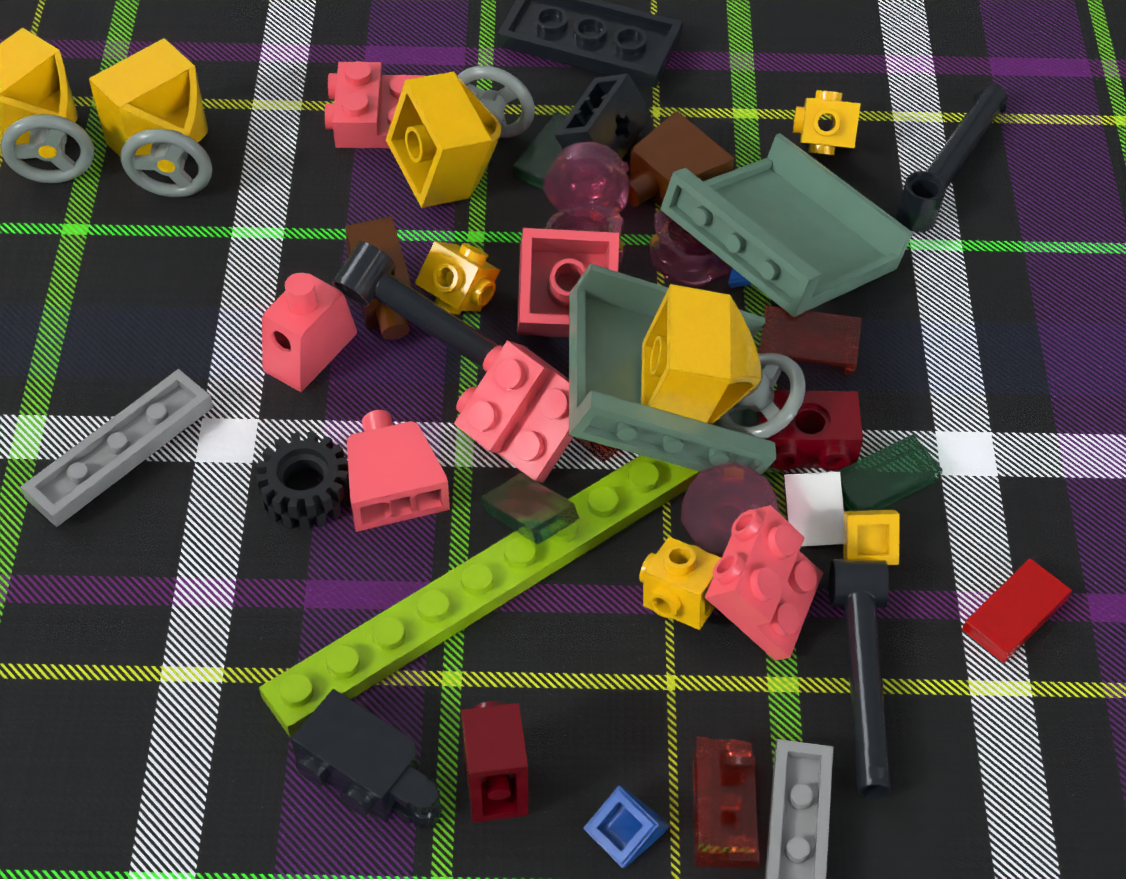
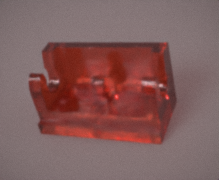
M765 305L763 317H765L766 323L761 328L758 355L778 353L796 361L842 366L844 376H853V371L857 367L862 318L805 311L793 317L781 307Z
M697 736L693 757L695 867L758 868L759 866L755 784L756 764L755 756H752V744L741 740H715Z

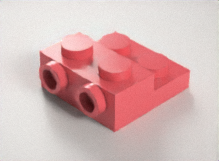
M338 62L337 73H329L328 96L329 99L335 100L334 103L325 104L326 130H333L335 148H390L386 142V137L406 79L424 77L425 75H383L381 62Z
M506 341L504 346L494 347L485 357L483 369L486 371V374L477 388L471 387L460 396L456 405V410L460 415L454 424L489 452L499 453L532 480L544 483L573 436H569V379L525 346Z
M769 505L755 510H747L741 513L735 520L731 528L732 535L725 552L713 569L714 577L705 598L776 661L791 657L823 572L800 552L805 537Z

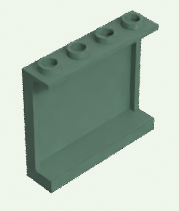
M780 133L776 134L767 158L706 181H702L686 167L674 171L660 209L793 317L896 270L913 235L912 231Z
M590 264L569 293V436L723 477L722 471L725 468L735 466L745 471L744 484L752 485L776 460L775 442L719 427L717 422L712 425L641 404L642 342L668 287ZM740 310L753 338L766 323L765 317ZM750 409L729 414L731 419L738 425L746 427L757 426L756 412Z

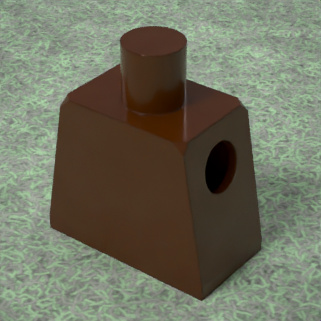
M677 111L633 147L630 160V179L622 184V193L627 202L634 207L639 206L648 199L653 200L661 207L674 171L686 167L702 181H706L733 171L734 157Z
M392 216L345 226L348 257L359 241L367 242L383 251L395 262L396 267L391 274L411 287ZM375 298L369 307L359 304L366 328L374 329L380 327L384 339L396 340L409 333L408 320Z

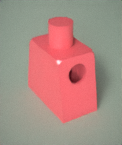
M295 273L289 276L285 281V292L264 312L262 317L263 371L295 390L302 392L357 334L345 295L339 289L309 273Z
M374 410L367 413L362 419L364 432L351 434L347 438L350 501L355 531L358 532L450 510L447 476L419 425L412 421L393 425L390 413L385 410Z

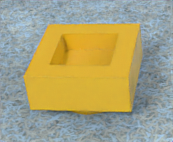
M896 510L844 511V559L886 560L887 565H899V513Z

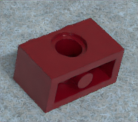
M773 390V402L780 410L785 405L790 390ZM805 391L803 403L794 419L780 432L765 439L775 442L776 460L768 468H775L777 470L823 468L828 471L856 469L863 443L858 392ZM761 411L756 412L757 425L768 421Z
M487 701L476 705L472 709L461 710L464 758L472 823L528 816V762L519 703L504 704L499 701Z

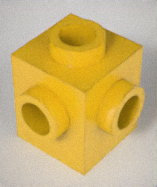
M816 90L815 98H806L804 107L796 106L793 133L801 134L800 143L809 144V153L834 155L835 147L855 148L861 103L842 102L843 93ZM821 115H828L832 119V127L829 131H823L819 128L818 119Z
M434 241L415 284L436 296L437 298L434 303L450 313L460 315L461 311H481L482 307L491 300L496 289L495 280L500 270L486 262L488 254L467 243H462L459 246L458 244Z
M668 537L656 554L650 553L646 557L641 567L639 580L643 583V606L653 610L662 617L672 618L700 630L715 609V606L705 596L714 577L713 569L721 557L708 553L698 546L689 545Z

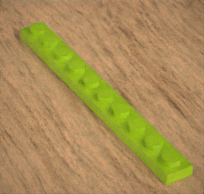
M640 455L259 687L261 697L286 733L291 737L299 730L332 689H335L349 699L356 697L711 474Z

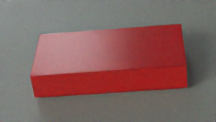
M1029 558L965 621L962 631L1001 662L1005 663L1068 600L1072 590Z

